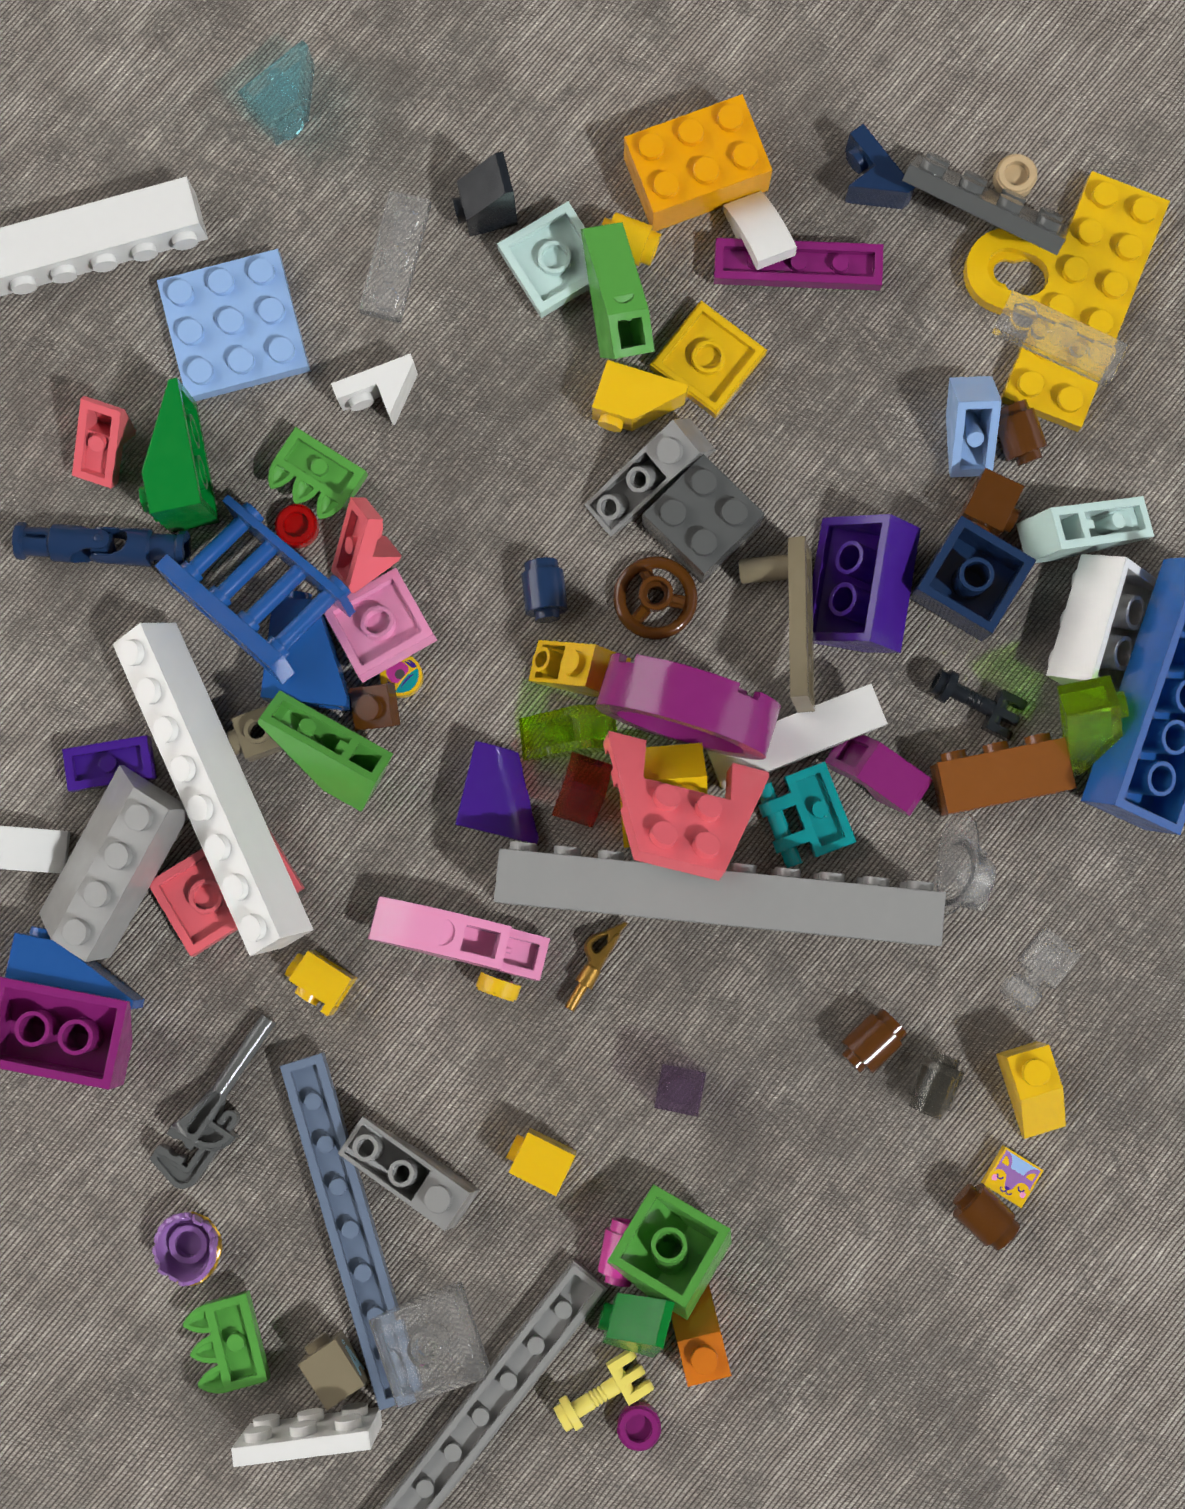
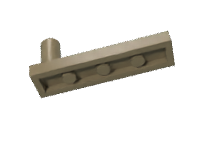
M805 536L788 538V554L740 559L739 575L742 584L788 580L790 698L797 713L815 712L812 554Z

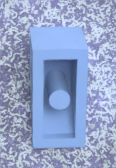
M992 376L949 378L946 430L950 477L979 476L985 468L993 471L1002 400Z

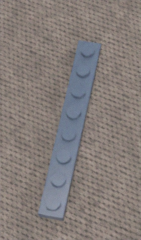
M319 1053L281 1065V1073L379 1410L421 1398L424 1391L359 1169L338 1154L349 1135L325 1053Z

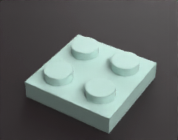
M569 201L497 243L498 251L541 318L590 289L581 229L585 227Z

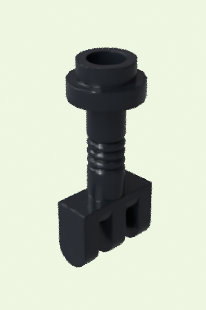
M940 669L929 688V692L935 694V699L945 703L949 698H952L972 707V709H976V711L986 715L981 727L982 730L1002 740L1010 741L1013 732L1000 726V721L1002 720L1010 725L1017 726L1020 717L1006 710L1007 706L1009 705L1017 710L1024 711L1028 702L1004 689L999 690L995 699L992 700L958 683L959 673L951 669L947 672Z

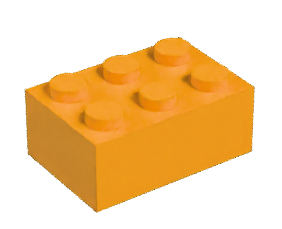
M743 94L624 137V160L647 220L653 226V231H659L722 208L724 204L759 191L766 192L769 189L773 170Z

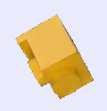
M308 950L304 956L298 953L285 972V975L289 977V981L298 986L295 994L317 1006L319 1001L324 1003L325 1005L320 1012L326 1016L335 1014L357 980L356 976L316 950Z

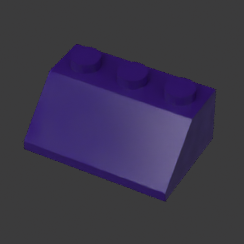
M892 514L822 518L812 578L814 644L866 653H901L921 528Z

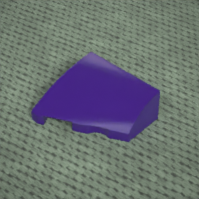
M475 741L455 823L456 826L538 844L539 836L518 752Z

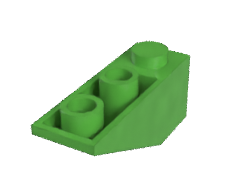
M623 222L581 229L600 358L618 359L655 352L649 308Z

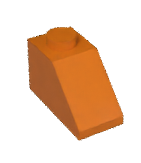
M708 1283L688 1320L672 1312L671 1316L688 1387L732 1376Z

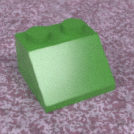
M653 1184L609 1257L608 1264L648 1297L675 1302L673 1312L688 1320L731 1245V1229Z

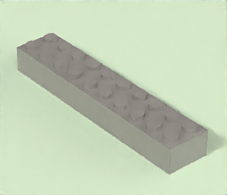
M510 841L509 849L499 848L494 902L925 946H942L946 892L933 891L934 883L907 880V882H900V888L889 887V878L863 876V878L857 877L856 883H846L845 874L819 872L814 873L813 879L800 878L801 870L780 867H774V869L770 870V875L756 874L757 865L730 863L727 871L717 881L644 862L624 861V852L598 850V857L593 858L582 857L581 848L554 846L553 854L538 852L537 844Z

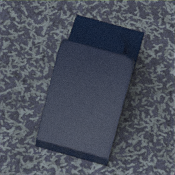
M864 124L860 125L849 134L845 152L846 159L851 168L856 173H863V175L849 185L844 201L851 204L903 209L909 204L915 187L902 181L904 173Z

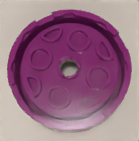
M614 653L611 655L595 708L601 713L629 726L682 744L702 743L704 750L752 760H763L766 758L781 709V705L770 696L755 691L752 697L747 694L748 691L739 688V682L684 664L636 654L634 663L626 662L627 655Z

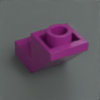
M864 734L835 746L824 761L830 770L862 784L876 801L907 816L912 814L933 782L929 776L887 746Z

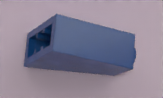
M292 591L271 612L268 638L270 636L275 638L312 601V594ZM323 614L288 649L290 654L285 659L295 673L283 685L264 669L260 698L271 703L280 690L309 707L352 712L349 689L325 614Z

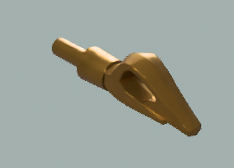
M624 921L605 931L593 934L586 940L584 951L588 962L575 979L578 981V984L565 1005L566 1008L574 1012L587 988L592 990L600 970L621 936V931L627 926V922ZM607 936V944L601 950L595 952L592 948L593 943L601 937Z

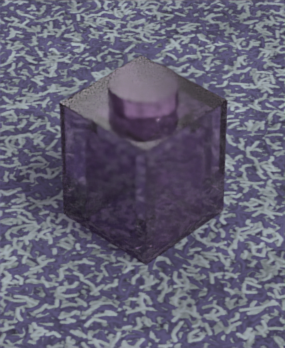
M661 1060L653 1100L654 1108L698 1117L706 1071L703 1068Z

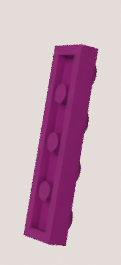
M716 238L713 284L880 291L882 287L884 244L794 241L797 246L795 256L756 270L742 239Z

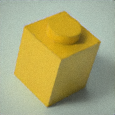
M529 1128L525 1137L517 1134L506 1158L513 1161L508 1173L557 1196L576 1156V1150Z

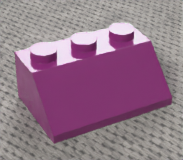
M0 977V1069L107 1090L124 1085L133 1043L130 1001Z

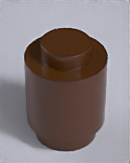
M1026 399L1001 408L997 436L1006 461L1016 460L1017 465L1022 466L1042 458L1040 450L1048 445L1035 409L1029 408Z
M881 1009L876 1015L873 1013L868 1015L842 1041L843 1045L847 1048L842 1053V1056L859 1073L866 1068L873 1074L902 1046L900 1040L907 1033L887 1011Z
M983 1183L975 1187L972 1184L966 1185L953 1200V1204L956 1206L953 1216L984 1246L991 1245L995 1250H1000L1015 1237L1020 1229V1224L1014 1219L1015 1213Z

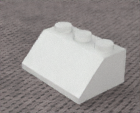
M1081 554L1078 567L1072 576V587L1067 605L1060 617V629L1056 643L1049 655L1046 676L1068 689L1115 702L1157 579L1127 557Z

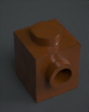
M985 468L977 478L958 519L963 516L997 537L1003 530L1009 533L1020 515L1021 510L1016 508L1015 505L1025 486Z

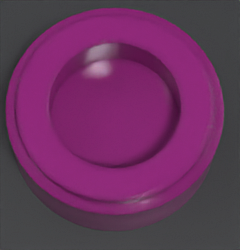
M634 1402L630 1406L626 1405L619 1413L617 1434L623 1445L634 1451H645L657 1443L661 1434V1421L658 1412L650 1404Z

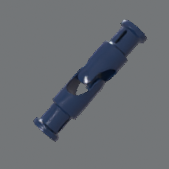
M18 522L14 526L12 534L13 554L17 560H25L28 556L50 557L53 562L82 563L93 561L101 564L151 567L153 563H158L166 554L179 565L184 561L189 563L191 558V538L189 532L181 530L178 534L154 533L152 529L96 527L92 529L71 524H53L51 528L29 527L26 522ZM114 538L126 541L124 547L117 551L114 545Z

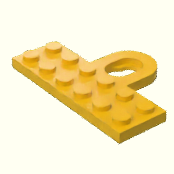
M1092 171L1087 178L1068 226L1066 240L1058 255L1001 228L987 232L975 242L966 258L963 270L964 282L968 293L984 309L1029 326L1001 395L1002 403L1010 405L1026 399L1029 408L1035 409L1037 417L1076 432L1082 428L1170 200ZM1025 261L1033 263L1040 268L1044 275V289L1030 296L1008 290L1006 284L999 282L995 278V265L1000 262L1014 264Z

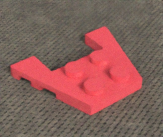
M609 731L604 739L603 747L605 754L610 755L613 766L611 771L613 785L619 788L623 803L620 811L633 860L719 881L731 861L769 779V772L732 763L726 775L725 798L644 778V764L647 740Z

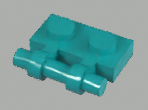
M825 762L785 776L783 779L789 794L777 797L772 782L765 785L760 796L761 805H758L762 818L767 817L775 837V841L772 844L776 854L781 853L786 868L803 863L797 846L804 843H809L813 856L816 858L856 842ZM794 806L803 830L792 834L783 810Z

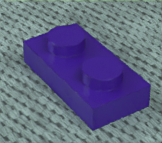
M148 735L62 749L67 790L72 793L108 787L119 765L126 766L146 780L157 779L152 740Z

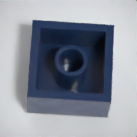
M961 516L951 527L910 595V599L982 642L993 634L1035 564L1036 559Z

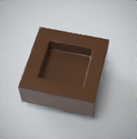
M395 682L349 688L355 731L400 725Z

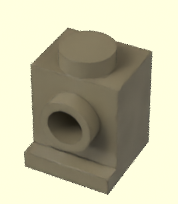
M268 705L231 718L234 729L227 731L232 749L236 755L243 753L244 758L250 762L284 751L266 731L259 739L252 737L251 730L258 724L260 716Z

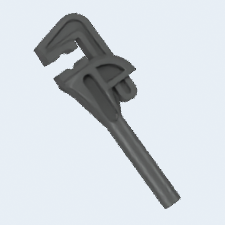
M261 1014L212 1088L185 1116L173 1123L166 1133L173 1139L182 1140L185 1147L190 1151L196 1149V1147L199 1148L190 1163L186 1164L189 1158L188 1155L177 1154L173 1147L165 1143L159 1144L150 1157L151 1162L174 1187L186 1189L197 1184L219 1151L234 1143L240 1136L233 1131L240 1121V1114L234 1109L225 1111L226 1097L275 1026L276 1022L268 1016Z

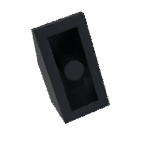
M503 151L494 153L457 181L460 197L453 198L452 201L458 224L467 223L470 237L518 225L514 191Z

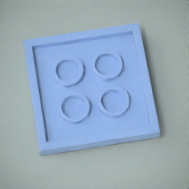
M278 249L157 280L182 383L195 401L311 371L281 254Z

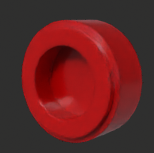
M292 504L286 506L278 513L275 520V530L278 537L290 547L305 548L316 540L319 533V522L311 509L301 504Z

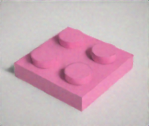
M397 568L371 581L356 593H350L347 596L356 611L351 617H348L334 604L324 613L362 683L437 641Z

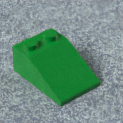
M178 378L168 379L142 468L144 486L138 489L144 512H149L155 522H159L170 533L220 523L197 402Z

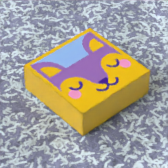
M1002 1145L980 1183H983L994 1192L1022 1208L1044 1170Z

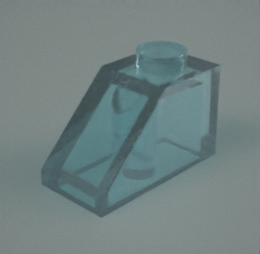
M303 40L238 91L246 111L276 146L284 140L295 138L303 130L304 124L309 121L315 65L309 47Z

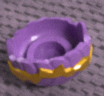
M193 1211L191 1213L173 1214L165 1219L157 1229L158 1232L154 1237L155 1245L152 1248V1253L155 1255V1263L159 1265L157 1271L162 1275H168L169 1279L178 1283L179 1286H194L202 1283L215 1271L222 1253V1238L217 1227L208 1217Z

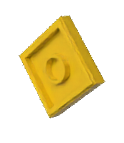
M700 301L651 362L650 370L659 376L688 384L687 398L716 419L765 357L767 349L703 301Z

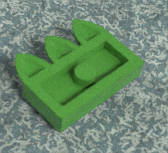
M295 427L272 461L269 468L268 482L269 487L275 489L284 486L295 478L292 490L295 504L306 502L319 493L317 515L321 520L333 516L342 508L346 510L350 497L356 495L368 474L361 467Z
M250 1290L207 1301L187 1316L183 1323L184 1328L196 1333H210L209 1336L197 1343L191 1351L190 1357L203 1363L218 1364L202 1376L197 1384L200 1389L209 1393L220 1394L263 1383L270 1379L271 1375Z

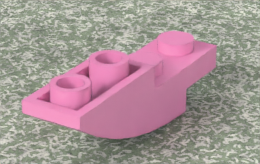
M380 896L368 936L369 940L447 960H456L534 981H540L550 942V938L512 929L511 926Z

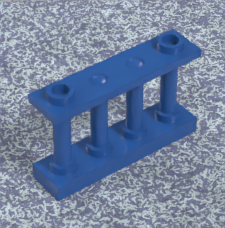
M227 495L222 501L234 519L189 563L184 561L179 565L166 554L155 567L174 590L283 685L295 673L285 659L290 654L288 649L333 604L348 617H351L356 612L347 597L351 591L337 576L333 574L329 578L324 576L261 523L264 518L250 503L245 502L240 505L231 496ZM246 531L262 543L218 587L213 585L208 590L200 583L203 580L201 575ZM273 556H278L291 567L247 612L241 610L236 615L228 608L232 604L230 599ZM304 579L320 592L275 638L270 636L265 640L257 633L261 629L259 624Z

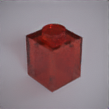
M572 752L560 783L552 815L593 828L606 796L613 769L612 764Z

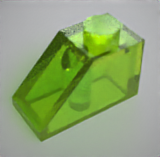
M1110 675L1057 686L1062 738L1065 737L1074 776L1082 775L1123 737L1122 718L1129 716L1127 700L1123 691L1116 692Z
M573 705L519 719L523 761L584 755L604 751L603 742L609 731L617 733L616 720L598 711L595 705Z

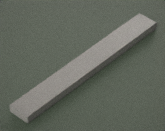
M574 1258L379 1509H438L608 1290V1285Z

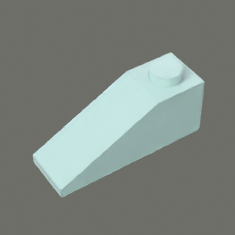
M1143 496L1052 507L1016 524L1023 552L1036 559L1035 563L1065 559L1154 537Z

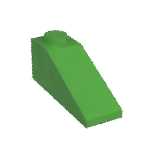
M280 690L258 720V724L323 791L361 812L378 787L393 756V753Z

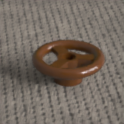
M659 556L645 557L626 567L617 579L613 593L614 608L620 622L633 634L652 640L669 638L682 631L692 620L698 601L696 585L690 573L678 562ZM652 569H662L672 573L682 584L685 596L673 594L670 582L661 576H654ZM640 574L642 584L639 588V600L641 604L631 615L626 604V592L632 579ZM653 590H658L663 594L664 598L662 601L654 603L648 599L647 595ZM667 607L682 610L673 622L665 626L649 627L643 625V622L652 612H660Z

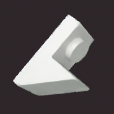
M411 354L333 382L331 385L343 411L351 409V411L363 410L374 403V399L382 397L390 420L395 425L418 373Z

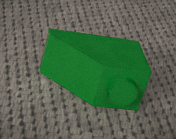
M617 1293L612 1304L605 1302L598 1323V1329L605 1331L602 1343L653 1358L664 1348L675 1302Z

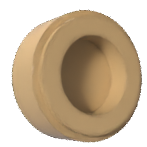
M1008 155L999 162L993 175V185L998 193H1001L1006 188L1025 197L1036 183L1037 168L1033 161L1024 155Z

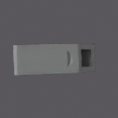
M690 418L674 419L584 505L611 537L654 504L703 454L708 458L716 449Z
M362 1116L338 1152L341 1157L444 1231L457 1226L480 1189L443 1163L365 1116Z

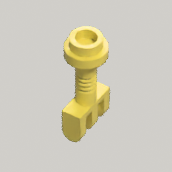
M626 1350L606 1362L605 1364L612 1377L601 1383L600 1386L593 1388L592 1391L590 1390L589 1393H585L570 1402L567 1395L558 1399L560 1404L553 1409L566 1432L572 1428L578 1431L584 1427L580 1418L596 1407H599V1404L602 1405L607 1399L610 1400L622 1393L627 1404L630 1406L654 1390L650 1380H646L633 1387L632 1382L645 1374L641 1364L630 1368L626 1372L624 1371L623 1367L637 1357L635 1352Z

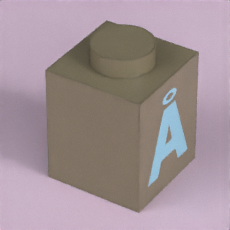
M342 1330L331 1337L327 1332H324L304 1346L307 1354L304 1355L298 1366L327 1411L363 1387L369 1378L368 1370Z

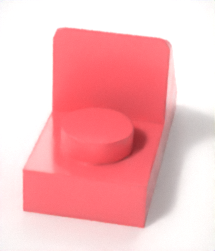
M83 396L80 399L72 476L110 489L118 483L123 445L136 435V429L125 409L87 396Z
M350 497L331 568L333 575L337 576L349 588L351 593L359 591L401 559L399 551L386 536L382 535L383 518L367 498Z

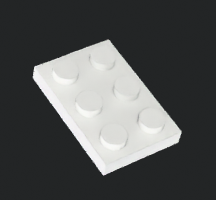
M359 1402L341 1407V1412L324 1414V1409L312 1408L298 1412L296 1418L280 1419L279 1414H265L255 1417L253 1423H249L231 1448L233 1467L371 1450L382 1426L381 1410H379V1407L368 1408L367 1403Z

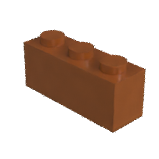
M1050 732L1025 737V745L1009 748L1008 741H1001L982 746L983 754L967 757L966 749L940 754L941 762L930 766L940 816L1076 789L1065 737L1051 740Z

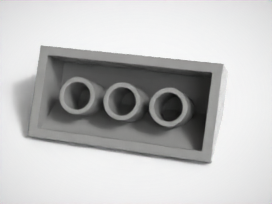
M119 765L39 912L51 940L84 962L110 958L188 818L181 801L126 766Z

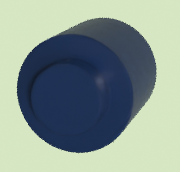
M544 557L525 562V571L521 574L526 615L535 617V622L551 623L560 620V614L565 613L568 610L564 572L558 566V560L556 558Z

